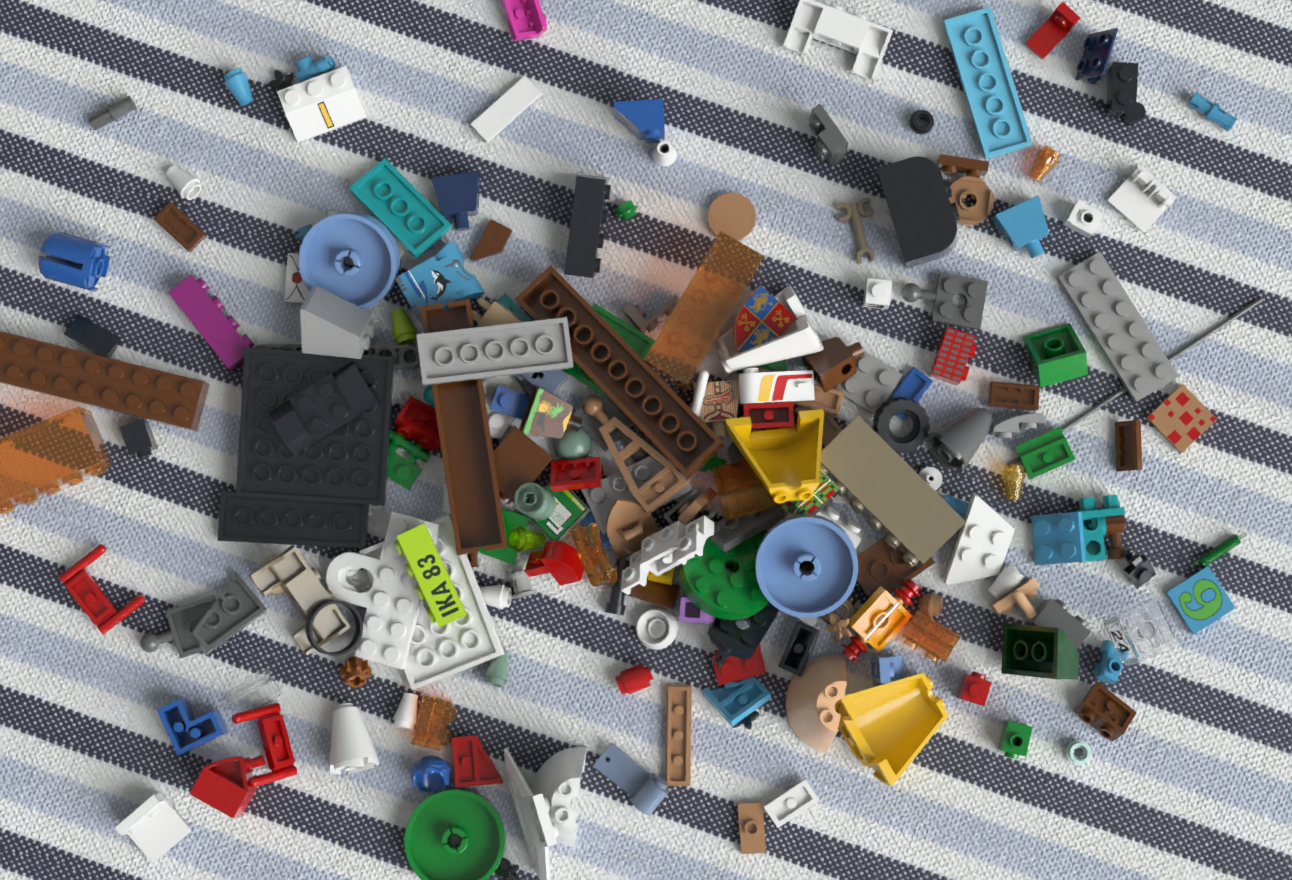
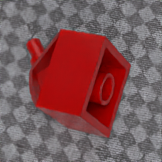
M263 755L255 758L233 756L213 762L203 768L189 794L231 818L243 815L258 788H252L248 784V780L253 777L251 772L253 768L265 765V759Z

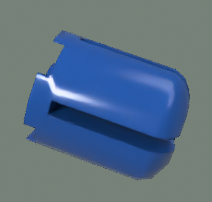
M62 232L52 233L45 239L40 249L41 252L49 254L46 257H38L40 273L47 279L95 292L99 289L95 286L100 277L105 278L109 268L110 256L105 255V247L108 246Z

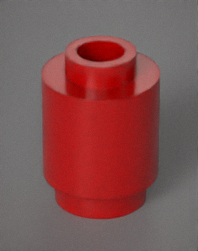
M642 663L621 671L620 675L615 676L621 694L628 693L631 695L650 687V681L653 680V676L649 666L643 667Z

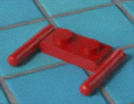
M100 544L62 573L59 579L65 584L71 595L104 635L145 603V597L138 595L117 611L92 576L85 570L87 566L106 552V547Z
M279 703L236 713L231 718L234 724L256 718L259 720L257 724L269 770L272 769V772L250 778L248 784L252 788L297 775V768L293 764L295 760L283 714L280 715L281 707Z

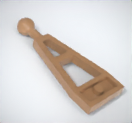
M587 397L583 402L585 413L595 416L602 424L599 430L631 493L645 511L651 514L688 484L687 481L668 459L616 417L610 420L602 410V401L598 397ZM616 428L632 440L620 452L609 434ZM641 448L660 463L664 469L638 489L624 461Z

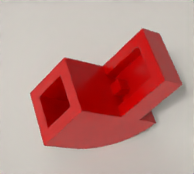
M546 541L543 550L530 553L524 571L529 577L551 573L561 586L581 581L586 562L571 545L560 541Z

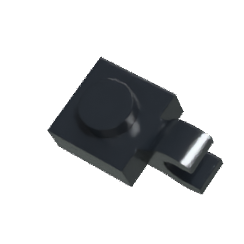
M1131 548L1123 554V557L1129 564L1123 570L1130 583L1136 589H1139L1156 574L1150 561L1143 554L1136 556Z

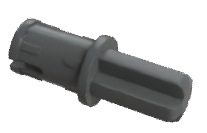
M129 95L113 105L108 104L106 109L92 115L88 120L94 130H98L113 121L118 122L120 117L133 110H137V107Z

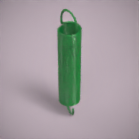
M1235 534L1201 556L1198 561L1203 567H1206L1223 554L1241 544L1238 537L1243 534L1239 536Z

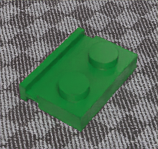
M1061 427L1014 447L1028 480L1076 460L1066 437L1062 433Z

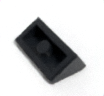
M78 315L64 332V335L108 358L112 357L122 339L81 315Z
M797 621L778 667L801 677L821 631Z

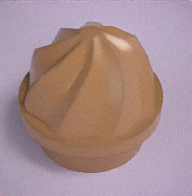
M936 593L923 595L918 603L921 612L931 618L933 616H940L943 607V597L937 596Z

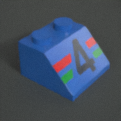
M663 99L614 102L615 119L640 141L645 140L646 143L654 144L659 143L660 139H665Z

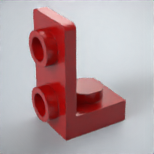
M1062 2L1049 19L1027 40L1026 46L1040 59H1044L1076 26L1080 17Z

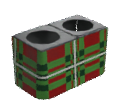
M820 469L819 485L813 492L814 496L806 501L800 499L786 501L783 503L782 508L790 516L798 514L816 515L833 500L831 496L833 498L836 497L840 489Z

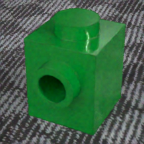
M1004 720L998 750L1005 751L1004 756L1013 759H1019V755L1027 756L1033 727Z

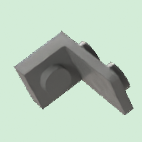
M676 295L673 296L647 320L644 319L647 316L638 304L633 306L629 302L622 309L623 313L640 332L644 333L647 330L650 333L660 324L658 320L664 314L670 316L678 308L679 298Z

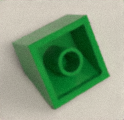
M1070 323L1023 336L1032 372L1040 388L1088 375L1086 351Z

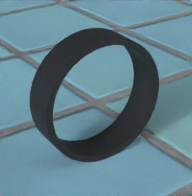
M327 600L315 606L308 615L305 626L306 636L311 646L318 652L330 656H341L352 651L359 643L363 633L362 618L359 612L349 603ZM331 604H342L347 607L353 614L356 622V631L352 641L347 647L337 652H327L320 648L313 637L312 631L313 622L318 612Z

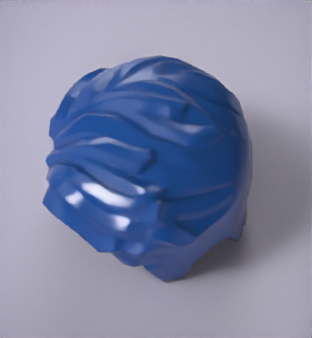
M425 756L416 761L409 769L412 786L415 787L416 783L418 789L425 792L445 790L449 784L451 767L438 756Z

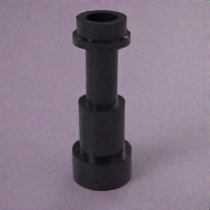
M616 559L614 566L618 568L615 584L611 587L609 603L606 602L604 612L624 616L626 606L623 605L625 593L621 591L622 570L630 566V561Z

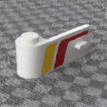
M744 368L743 373L738 374L740 404L815 400L813 370L758 373V368Z

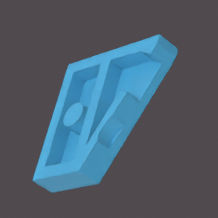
M755 677L744 679L738 683L724 684L725 687L710 691L709 688H705L702 690L703 697L732 727L771 699V693Z

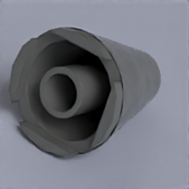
M976 407L935 430L925 440L926 444L930 442L932 446L929 449L930 453L947 470L952 467L956 469L954 473H962L992 428L993 416L987 409Z

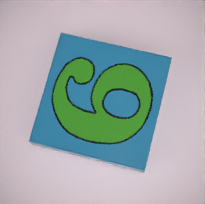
M1209 566L1204 567L1165 592L1192 635L1235 609V606Z

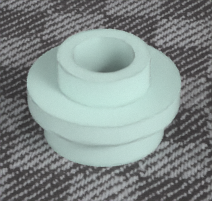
M1074 740L1066 748V757L1075 765H1083L1091 757V748L1085 741ZM1078 747L1082 749L1080 757L1074 755V750Z

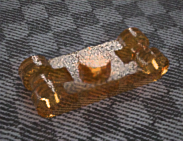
M596 523L587 524L584 528L582 526L574 527L571 530L573 542L589 582L593 587L601 586L603 582L607 584L615 583L618 579L616 570L611 567L599 536L600 529Z

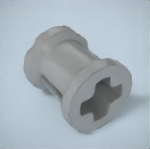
M525 571L508 575V578L512 581L515 593L513 599L535 594V591L531 589L530 581Z

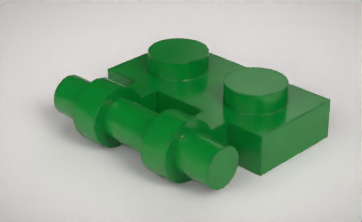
M390 430V441L392 443L389 447L387 477L410 491L422 472V469L415 465L416 461L419 458L427 463L431 454L424 451V447L421 445H415L405 439L403 435ZM399 447L411 453L407 460L396 454Z

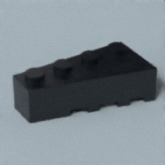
M579 174L576 177L564 274L594 278L595 273H600L601 258L597 257L599 248L603 249L605 234H601L602 224L607 222L608 210L605 209L606 199H610L611 185H608L609 178Z

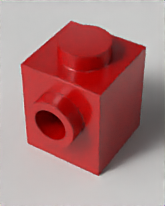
M972 671L971 675L963 674L956 698L985 706L992 682L986 681L987 675Z

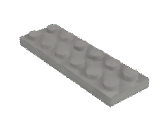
M1101 252L1096 253L1057 277L1134 403L1179 377Z
M567 317L416 334L422 386L573 368Z

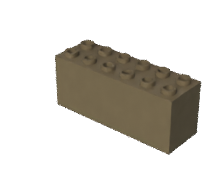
M859 415L821 451L820 469L840 489L838 495L841 497L845 495L851 501L849 503L850 507L857 514L862 512L868 518L867 524L876 532L880 530L886 536L885 542L892 549L895 550L898 547L904 554L902 556L903 560L912 568L914 566L920 568L966 523Z

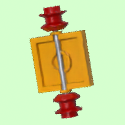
M902 579L903 586L901 588L894 587L896 595L894 598L880 586L849 619V625L859 634L858 637L860 638L859 640L856 636L849 637L851 642L848 646L842 644L845 648L842 653L852 662L855 659L860 662L859 655L862 652L868 654V649L865 645L867 643L880 652L912 617L902 606V601L905 604L913 605L911 598L914 595L921 596L918 593L920 588L911 579H908L907 582Z

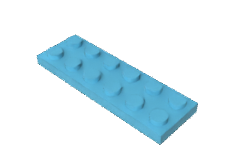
M991 7L944 20L943 26L984 159L988 160L1032 147V139Z

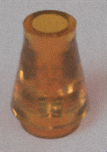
M1045 145L1043 149H1039L1028 176L1040 183L1060 163L1061 154Z

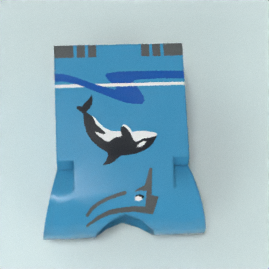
M455 241L448 243L436 256L395 278L399 289L421 326L423 324L420 306L442 303L444 311H448L447 302L472 300L485 294L476 276L464 269V256Z

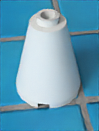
M353 703L338 705V709L333 711L329 772L331 774H341L340 769H344L349 774L375 768L374 764L379 765V759L359 708L353 706Z

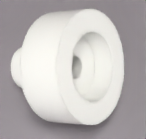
M926 467L918 473L934 490L941 486L943 479L938 469Z

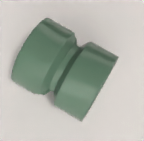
M530 482L521 485L514 496V503L517 509L535 520L549 518L556 507V500L553 494L536 483Z

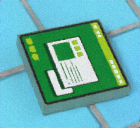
M550 481L545 489L551 492L556 500L553 514L545 520H535L530 517L529 519L550 541L561 542L584 519L591 509L572 490L552 492Z

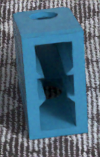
M1035 196L1002 211L993 217L994 224L1014 251L1026 247L1031 259L1045 253L1039 240L1045 238L1049 234L1039 196Z

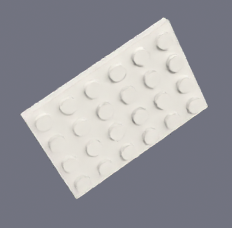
M451 515L432 521L441 524L436 548L467 615L439 628L437 622L432 624L426 610L430 607L426 599L421 601L404 667L412 690L504 655L467 555H457ZM384 541L359 552L380 559ZM367 570L368 576L373 586V576L370 573V571Z

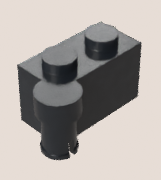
M1113 62L1108 68L1106 117L1120 118L1122 116L1124 117L1122 121L1127 126H1133L1140 122L1146 114L1144 105L1137 102L1138 63Z

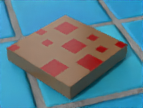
M1184 384L1178 386L1146 417L1180 454L1217 420Z

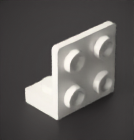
M161 793L152 795L115 827L121 836L128 834L151 863H155L191 832L189 826Z

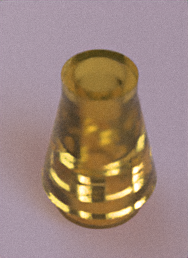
M1005 464L1001 474L1006 500H1021V492L1026 474L1024 465Z

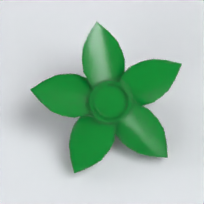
M716 453L699 471L705 472L710 468L711 472L717 476L718 466L726 464L727 461L722 458H716Z

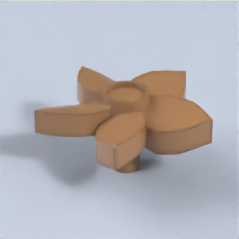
M831 613L829 617L830 623L824 629L828 632H834L836 642L842 638V634L846 637L853 636L850 630L846 628L849 624V618L840 619L837 614Z

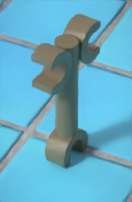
M863 198L859 203L850 205L840 203L836 206V210L844 209L847 212L845 217L839 218L840 223H845L850 218L852 219L859 249L856 255L858 265L862 264V254H868L871 262L875 260V253L868 248L861 216L867 218L873 215V210L864 211L862 209L863 204L870 203V198Z

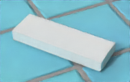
M523 76L475 119L471 126L486 143H489L537 100L541 93L526 76Z

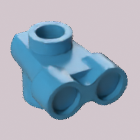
M308 56L295 63L298 69L295 75L301 83L335 69L336 64L331 56H324L316 62L313 56Z
M1104 640L1100 649L1102 654L1101 662L1096 664L1094 668L1096 678L1102 682L1115 684L1122 671L1123 664L1128 661L1130 651L1122 653L1120 652L1121 648L1116 643Z

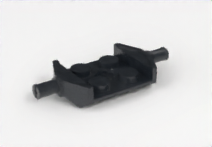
M769 602L757 614L740 619L748 623L749 628L747 629L738 628L736 625L738 620L716 618L707 633L711 642L719 649L712 663L715 666L718 663L717 667L722 668L727 657L751 658L776 618L779 609Z

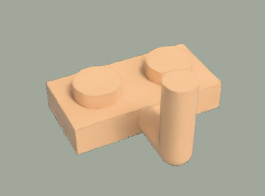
M1029 578L1021 586L989 606L995 614L1002 612L1005 615L1016 608L1014 603L1018 602L1028 619H1031L1037 613L1028 599L1036 594L1035 589L1040 585L1035 578Z

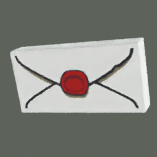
M288 253L284 302L303 304L309 291L300 274L299 254Z

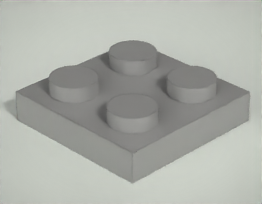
M864 351L863 356L854 359L857 369L856 374L840 383L836 390L845 392L844 397L875 416L877 408H880L882 403L887 401L903 375Z

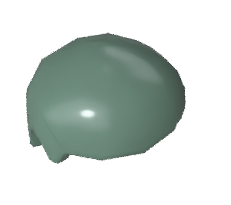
M582 426L578 432L566 429L562 439L555 438L554 441L555 453L560 460L585 458L591 451V436Z

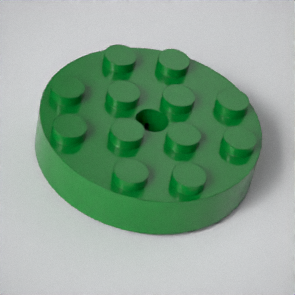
M719 521L714 522V527L718 524ZM759 532L725 553L712 543L708 537L703 547L702 556L695 554V557L687 560L685 565H679L680 581L688 598L703 612L725 620L745 619L761 611L769 601L762 593L757 581L756 556L759 545L765 535ZM735 564L732 569L734 573H731L726 570V568H731L732 565Z
M466 789L443 790L424 800L410 816L404 835L405 853L411 868L421 880H487L499 866L505 852V825L496 807L484 796ZM452 833L458 834L461 838L463 837L460 846L450 844L449 836Z

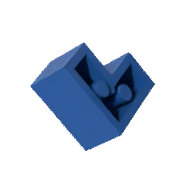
M186 698L178 699L157 709L177 756L229 733L219 710L211 711L195 719Z

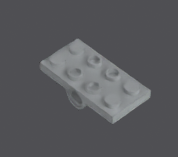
M651 456L627 467L638 489L664 469ZM621 471L603 479L602 487L582 490L603 535L607 534V516L616 499H626L639 503L631 493ZM684 477L688 484L653 512L692 492L693 490L688 480Z

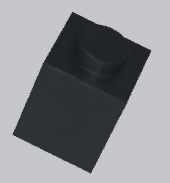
M141 419L120 427L130 456L143 459L151 456L152 451L158 449L149 421Z

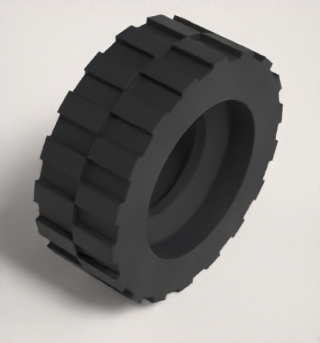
M904 397L891 398L889 401L883 402L880 408H877L876 415L873 416L874 424L872 428L896 453H909L908 451H915L917 447L923 445L924 440L929 435L930 419L926 414V410L919 403ZM898 413L908 414L913 421L911 432L904 437H897L890 431V420Z

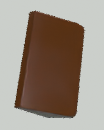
M647 577L645 586L638 584L632 587L630 594L627 596L673 609L680 585L648 580Z

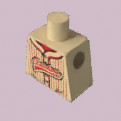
M739 380L707 382L700 419L705 424H712V431L719 438L727 437L725 419L737 418ZM693 383L694 393L697 383Z

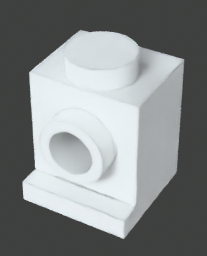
M1078 199L1063 225L1090 238L1093 233L1098 235L1105 223V221L1101 220L1104 213ZM1084 215L1090 217L1091 222H1085Z

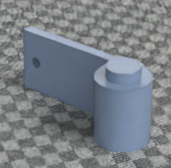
M612 742L593 764V767L632 797L631 802L646 815L650 816L669 793L668 783L662 777H655Z

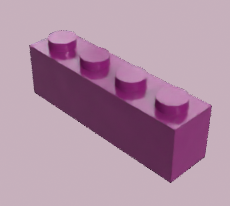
M191 274L168 293L227 368L235 371L244 363L245 347L252 348L255 344L247 334L243 336L237 330L240 325L232 315L228 317L222 311L225 306L218 297L214 296L212 298L207 292L210 289L207 283L201 277L197 279Z

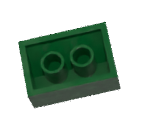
M1003 623L1002 674L1049 679H1078L1079 653L1063 628Z

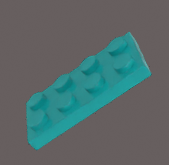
M386 158L349 187V193L375 219L380 221L415 259L452 229V225Z

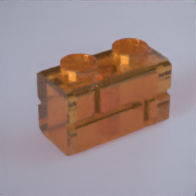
M919 610L914 611L900 635L905 638L904 644L914 650L917 647L925 650L924 656L935 663H938L939 660L945 662L961 637Z
M426 694L422 695L412 737V745L441 751L443 746H448L451 732L447 731L449 721H454L457 707H453L454 701Z

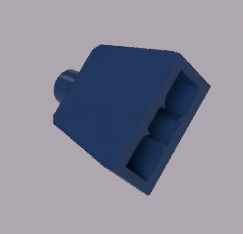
M478 171L431 177L443 217L445 219L454 218L455 231L470 229L468 216L479 214L480 176Z

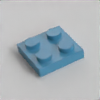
M1082 512L1031 516L1035 565L1086 562Z

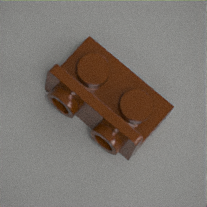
M1098 681L1092 685L1083 701L1073 710L1082 721L1089 723L1099 731L1102 737L1110 741H1114L1122 736L1137 714L1136 711Z

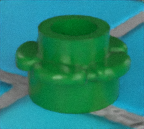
M632 200L620 205L615 209L618 215L616 218H622L623 221L630 219L636 215L635 210L638 206H635Z

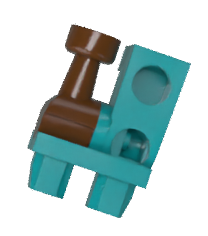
M1117 495L1103 496L1104 509L1095 510L1094 497L1079 499V512H1082L1086 562L1106 559L1103 536L1108 535L1112 548L1107 551L1108 560L1124 558L1123 554L1127 549L1122 548L1121 531H1123L1126 525L1125 508H1120Z

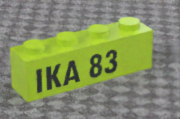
M425 522L396 535L398 540L394 542L399 554H405L409 562L405 564L410 578L416 577L419 586L415 588L421 601L426 599L430 607L426 612L431 623L437 622L440 628L467 615Z

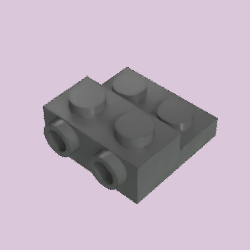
M818 104L812 108L809 118L810 123L808 124L814 135L818 136L815 143V152L821 161L826 160L829 165L835 166L845 158L844 155L847 153L846 150L849 143L822 105Z

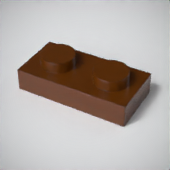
M940 154L937 159V166L944 174L956 175L959 172L966 173V176L981 178V176H985L988 172L989 161Z

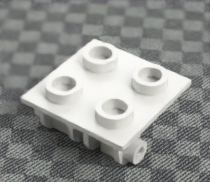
M1140 165L1107 201L1139 230L1145 233L1177 197Z

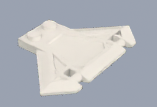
M506 748L504 749L506 779L532 865L540 880H550L548 847L557 844L556 837H558L557 827L554 822L551 823L548 814L551 812L550 804L546 797L543 798L542 793H531Z

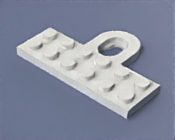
M392 512L380 559L361 553L349 552L337 556L330 563L326 573V581L333 595L341 601L367 608L363 622L362 637L355 653L356 657L397 669H404L421 599L415 588L419 586L416 577L410 578L405 564L409 562L405 554H399L394 542L398 540L396 536L398 533L425 522L436 546L441 524ZM364 568L370 571L374 579L372 588L368 592L358 591L354 585L346 580V574L349 570L357 571Z

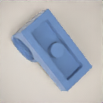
M902 656L871 658L873 683H891L903 679Z

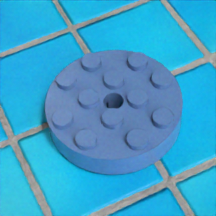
M343 211L327 216L308 231L300 247L299 270L308 291L310 292L312 286H318L362 309L372 307L383 299L393 288L396 282L395 278L399 274L400 255L394 237L380 221L365 213ZM345 256L352 258L355 266H347L344 261Z
M798 514L781 520L765 534L757 551L756 577L759 587L773 606L788 615L813 618L834 611L850 596L857 580L858 559L852 540L842 527L823 516ZM812 560L814 565L812 570L803 571L800 568V562Z

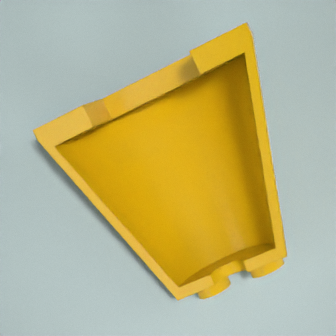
M823 409L799 411L796 427L751 432L752 423L750 417L725 419L728 435L776 503L798 499L806 501L814 496L813 492L818 487L820 478L824 421Z
M924 673L845 695L844 699H840L835 703V710L838 709V714H841L838 727L849 748L865 768L868 766V768H872L875 771L873 776L877 780L889 786L898 780L948 717L945 711V703L939 696L934 697L931 691L933 683Z

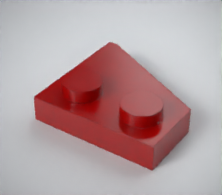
M476 735L451 737L455 788L503 783L502 777Z

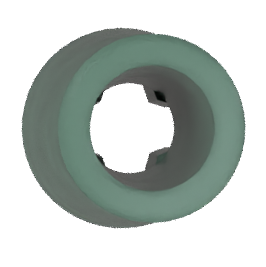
M503 650L504 655L490 660L483 675L485 677V684L504 687V683L507 682L509 652Z

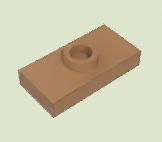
M763 802L737 803L741 854L766 853Z

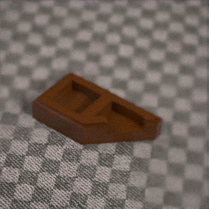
M490 219L470 260L476 262L480 259L502 253L513 230Z

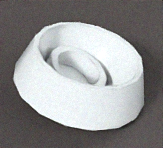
M654 606L647 608L640 614L636 622L637 637L649 649L659 650L666 648L674 641L677 635L678 626L676 618L671 611L664 607Z

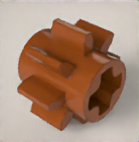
M350 657L345 660L346 666L340 667L343 683H348L351 687H361L366 684V678L372 677L368 660L364 661L363 658Z

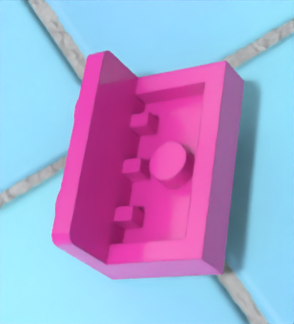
M500 0L513 42L538 38L547 30V18L542 12L540 0Z

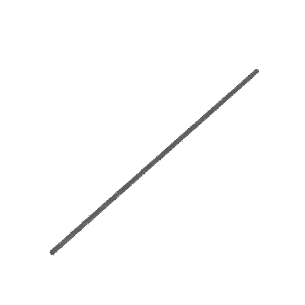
M1258 298L1167 359L1169 362L1173 361L1263 302L1264 298ZM1121 388L1061 428L1062 433L1126 392V388ZM1019 456L1008 462L1006 466L1010 468L1019 462Z

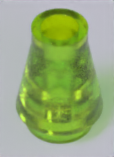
M517 527L509 533L508 543L511 548L520 552L543 548L546 543V537L544 534L536 533L523 527Z

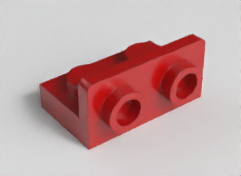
M410 396L396 417L394 430L405 438L415 440L422 447L437 452L440 448V438L435 408Z
M588 456L581 459L552 461V492L602 487L604 468L600 457Z
M760 644L751 658L727 657L722 668L717 667L718 663L716 666L713 664L718 685L767 673ZM719 649L715 650L716 655L711 656L712 661L717 656Z

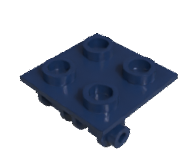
M1118 28L1088 35L1084 42L1082 58L1077 65L1075 80L1087 79V83L1093 85L1100 81L1101 76L1105 74Z

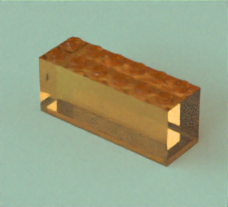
M720 231L644 359L656 374L685 391L689 389L762 266L763 255Z
M76 407L0 438L1 515L14 511V506L18 504L28 505L38 500L37 496L46 493L49 496L61 491L60 487L66 484L70 486L80 484L84 481L83 477L91 474L95 477L107 472L106 468L112 466V462L91 411Z

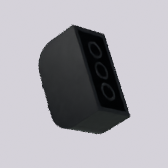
M916 156L877 168L907 269L948 255L957 242L956 221L960 220L956 203H950L949 198L952 197L951 186L948 179L943 180L939 167L928 158Z

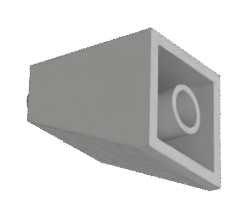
M312 286L300 309L302 353L361 359L364 351L369 349L370 338H374L376 330L375 323H372V313L318 286Z

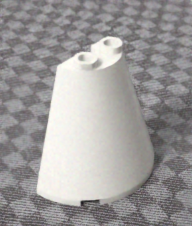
M791 285L774 296L797 317L782 337L743 352H736L733 338L734 327L718 338L721 347L718 349V353L728 373L812 354L824 349L812 322L809 320Z
M587 747L568 748L550 757L537 772L531 791L532 794L542 793L543 798L546 797L551 808V812L548 813L550 821L555 823L558 830L556 840L561 844L575 847L578 822H576L577 811L571 808L570 801L573 797L579 796L580 780L585 769Z

